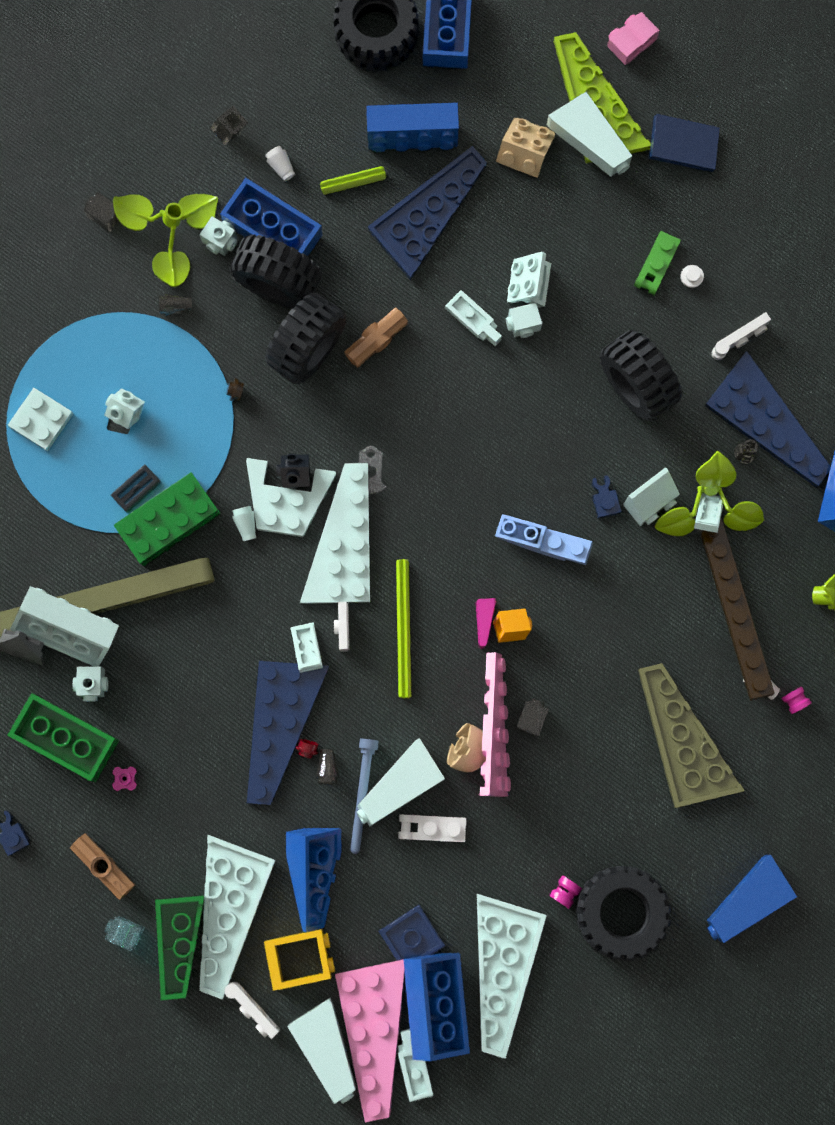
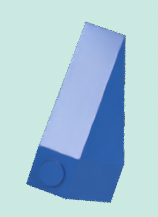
M303 828L286 832V857L303 932L314 931L325 926L331 900L328 893L331 882L334 883L336 875L333 874L336 860H340L341 856L340 828Z

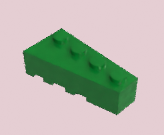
M204 896L155 900L161 1000L186 998Z

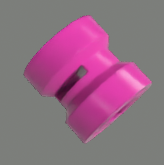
M562 875L558 881L557 889H553L549 896L570 909L573 904V898L575 895H579L582 888Z

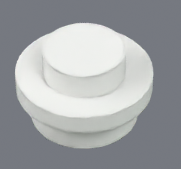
M689 265L681 272V281L689 288L698 287L703 281L704 274L698 266Z

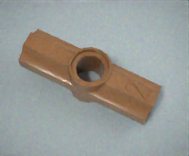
M394 308L378 323L374 322L368 326L362 333L361 338L344 352L345 355L358 368L375 352L379 353L391 342V338L408 324V320L400 310Z
M86 833L79 837L70 847L86 864L91 873L98 877L119 900L126 896L135 886L115 864L114 860L107 856ZM102 859L108 863V869L105 873H101L97 869L98 862Z

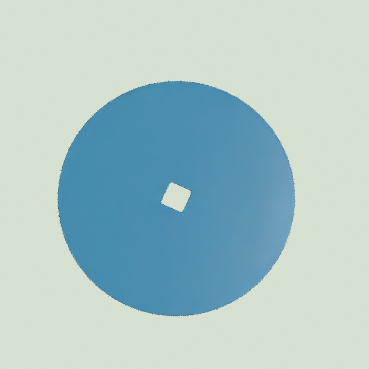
M127 312L107 313L88 317L63 328L51 336L34 352L21 370L14 384L7 410V441L12 461L29 492L50 512L78 527L105 533H118L114 527L115 523L190 472H192L205 492L212 486L226 461L233 434L232 401L229 400L230 396L226 395L228 385L220 367L209 351L196 338L175 324L150 315ZM33 388L73 412L72 417L48 451L8 426ZM121 388L145 401L140 419L130 427L128 434L107 430L109 418L104 416L107 409L105 403L111 394L117 393ZM145 464L161 483L126 513L112 498L111 494ZM145 472L118 497L121 499L148 474ZM151 479L147 484H145L137 493H135V494H134L128 501H126L124 504L126 505L127 503H129V502H130L136 495H138L146 486H148V485L153 481V479Z

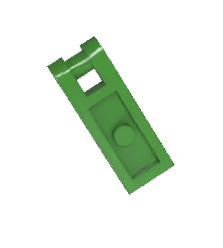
M660 231L634 287L639 289L642 287L649 290V294L655 295L680 244V239ZM646 275L654 278V281L651 282L645 279Z

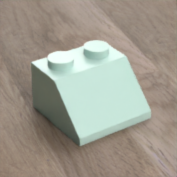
M664 468L631 493L623 505L640 526L645 522L650 525L659 518L658 512L662 509L668 511L677 504L675 499L680 494L667 468Z

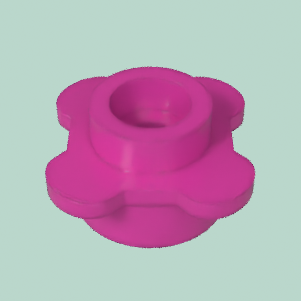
M116 767L113 770V775L115 776L113 788L117 791L121 789L134 790L137 785L135 783L136 769L134 767H129L128 769ZM124 776L127 777L126 781L122 779Z

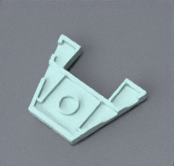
M247 458L246 462L257 530L304 537L317 513V509L336 477V472L315 469L311 492L264 485L268 461Z

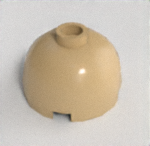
M466 723L456 734V737L459 738L456 745L451 744L447 764L458 771L474 772L486 762V757L482 753L483 730Z

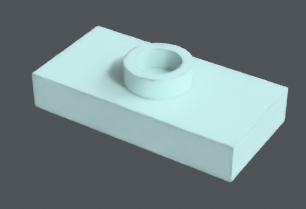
M702 493L694 529L718 533L723 508L720 496H708Z
M314 622L291 627L299 672L323 668Z

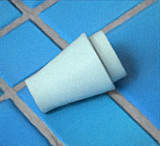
M251 506L232 510L234 515L232 519L242 536V540L255 539V516Z

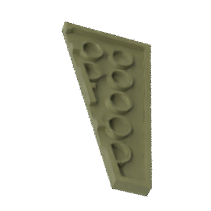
M663 664L638 669L674 808L745 791L720 755L719 750L700 721L692 712L688 702L685 701L677 689L678 687Z

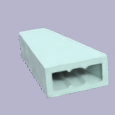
M587 92L548 116L547 126L609 176H613L616 173L622 174L630 167L631 153Z
M420 738L414 741L358 804L359 810L357 815L363 824L368 823L370 827L445 779Z
M328 998L291 1022L287 1027L333 1103L335 1104L340 1101L343 1104L354 1096L352 1092L355 1091L356 1085L332 999Z

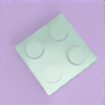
M33 388L8 426L48 451L72 417L73 412Z

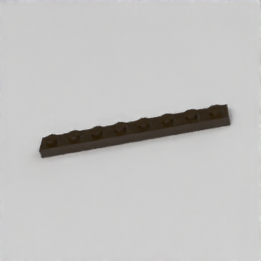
M720 518L718 533L700 529L699 531L749 699L752 701L773 696L775 692L722 518Z

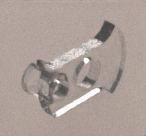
M368 446L359 452V463H368V466L375 467L377 471L375 476L368 478L369 495L377 494L386 488L381 482L383 453L374 446ZM373 452L375 456L370 458L367 454Z

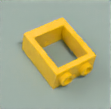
M323 929L264 941L273 991L331 979V973L335 972L333 958H328L326 949L330 948L328 933H323ZM317 937L323 973L283 981L277 945Z

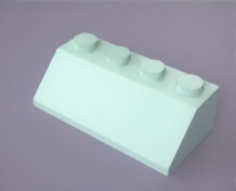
M30 586L10 630L13 632L21 631L27 637L43 642V645L94 667H99L110 648L119 625L113 623L108 618H101L92 614L88 609L76 607L69 604L65 599L56 598L47 594L42 589Z

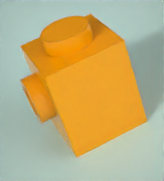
M526 609L499 611L493 621L498 643L525 640L532 630V621L527 616Z

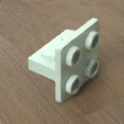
M539 252L514 259L511 267L512 273L508 287L507 302L523 301L528 304L536 303L538 308L545 307L551 263L545 261L546 253Z

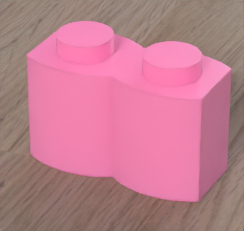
M642 12L636 16L633 14L626 20L625 26L620 29L616 28L610 33L607 47L626 65L658 38L660 30Z

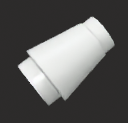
M281 146L273 148L265 155L268 159L266 162L284 182L295 176L287 152Z

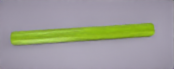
M399 559L396 561L399 698H410L409 561Z

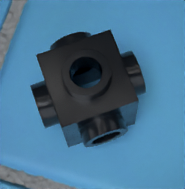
M291 453L281 455V464L276 465L277 478H281L282 487L298 488L310 486L309 454L297 455Z

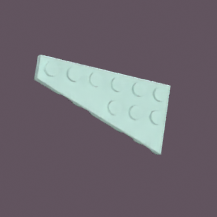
M368 463L344 464L300 604L370 602Z
M208 835L199 991L223 999L225 988L232 977L276 860Z
M477 894L482 1052L506 1059L546 915Z

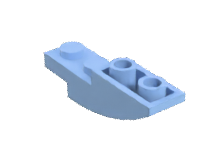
M503 514L495 537L525 549L565 561L566 559L586 565L593 542L590 540L550 530L546 526Z

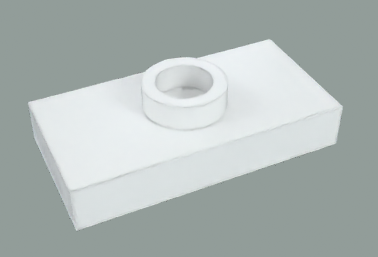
M338 602L339 620H334V634H339L340 652H348V603Z

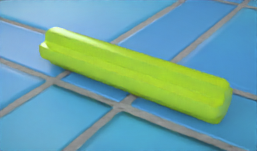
M380 166L321 181L320 187L323 194H329L386 179L384 167Z

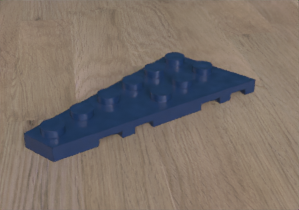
M473 146L368 226V231L410 280L487 165V162Z
M746 351L705 406L810 484L818 487L830 471L831 466Z
M259 661L247 803L272 804L330 666L322 665L323 668L300 673L297 663Z

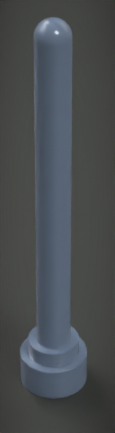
M360 738L359 748H361L363 756L350 848L353 854H357L360 851L363 823L357 815L359 810L357 806L367 795L372 754L375 755V750H378L379 741Z

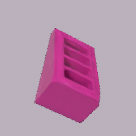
M496 598L478 599L476 602L478 645L480 649L485 648L488 642Z

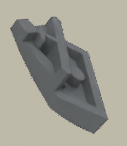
M4 629L0 638V651L44 666L47 659L44 653L40 652L44 644L43 642L27 637L21 631L13 632Z

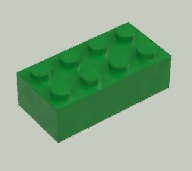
M190 472L115 523L114 527L138 562L145 566L220 515V513L195 476Z
M31 693L7 735L92 782L98 780L120 741Z

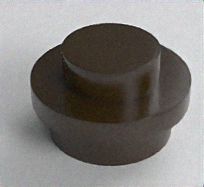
M235 378L234 382H229L226 395L230 396V401H239L241 398L244 383L239 382V379Z

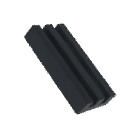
M144 464L117 488L111 496L128 513L155 489L161 481ZM145 472L148 474L121 499L118 497ZM151 479H153V481L148 486H146L138 495H136L129 503H127L126 505L124 504L145 484H147Z

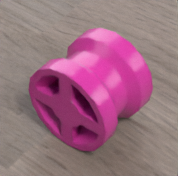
M802 686L782 697V700L788 703L791 714L812 703L809 698L805 697Z

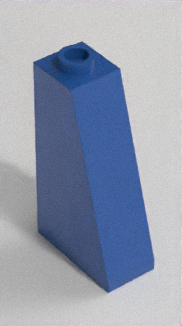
M771 855L763 856L706 920L709 924L707 930L714 940L718 939L722 943L728 941L797 897Z

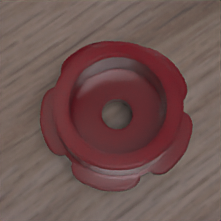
M300 739L299 746H296V749L299 751L300 756L313 758V755L319 753L317 750L319 744L311 740Z

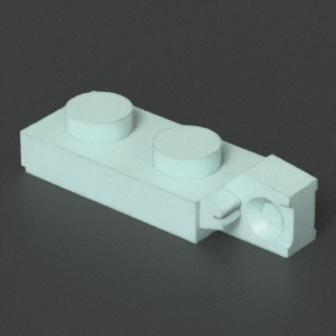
M460 291L445 306L448 312L482 341L487 339L496 346L502 340V335L495 330L497 325L494 323V319L463 291Z
M410 1029L401 1031L403 1044L398 1045V1056L409 1102L433 1096L426 1062L413 1060Z

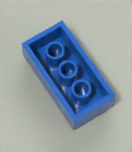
M426 0L423 66L467 68L471 0Z
M458 103L366 106L368 150L383 152L386 149L406 151L410 148L429 150L438 147L448 150L458 146Z
M247 178L243 180L220 213L222 222L225 220L232 224L235 232L241 236L246 237L255 234L256 236L261 235L266 238H272L275 241L285 243L287 246L297 249L298 252L306 256L311 253L323 235L322 226Z
M440 953L403 959L413 1060L434 1061L469 1054L460 953Z

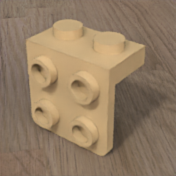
M514 118L502 140L496 162L538 178L545 155L555 137V133L546 127H540L525 119Z

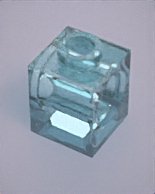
M115 916L114 920L110 919L105 927L104 932L107 933L105 940L129 951H134L145 927L121 916Z

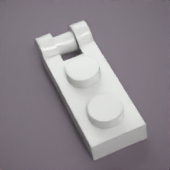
M765 312L720 340L712 350V357L715 360H722L729 349L734 346L740 348L749 341L748 338L753 334L757 337L768 329L766 326L771 320L768 314Z
M399 815L401 832H398V839L465 842L466 818ZM411 823H418V832H410Z
M231 982L226 986L225 995L231 999L235 998L242 1005L239 1008L240 1011L248 1019L252 1017L258 1023L256 1028L264 1037L268 1035L272 1039L280 1031V1028L238 982Z

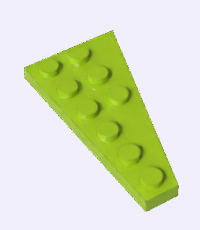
M577 33L554 37V44L569 101L587 92L630 153L650 150L651 143L648 139H645L641 133V128L633 121L628 113V109L610 82L606 81L602 75V70L599 66H596ZM584 156L586 163H591V162H592V161H590L587 157Z

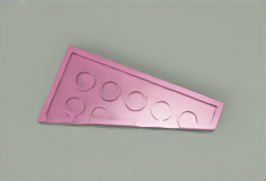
M487 653L485 680L487 686H490V691H487L484 699L489 712L488 715H484L482 753L486 757V762L481 766V775L484 777L485 787H480V796L508 797V791L511 789V781L507 777L510 757L506 753V743L509 741L508 730L505 729L508 710L507 706L504 705L507 686L503 682V672L506 670V663L502 655L498 653Z
M403 960L335 974L365 1122L389 1118L391 1113L402 993L404 990L405 972Z

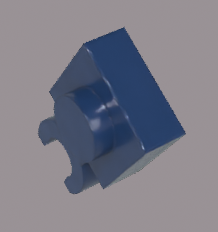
M608 475L604 476L605 485L603 486L597 484L596 478L592 480V487L598 491V494L592 496L598 519L621 513L616 490L609 491L608 489L610 485Z
M4 811L6 821L4 823L0 822V828L3 831L0 833V843L7 856H11L31 843L21 824H12L13 816L11 812Z

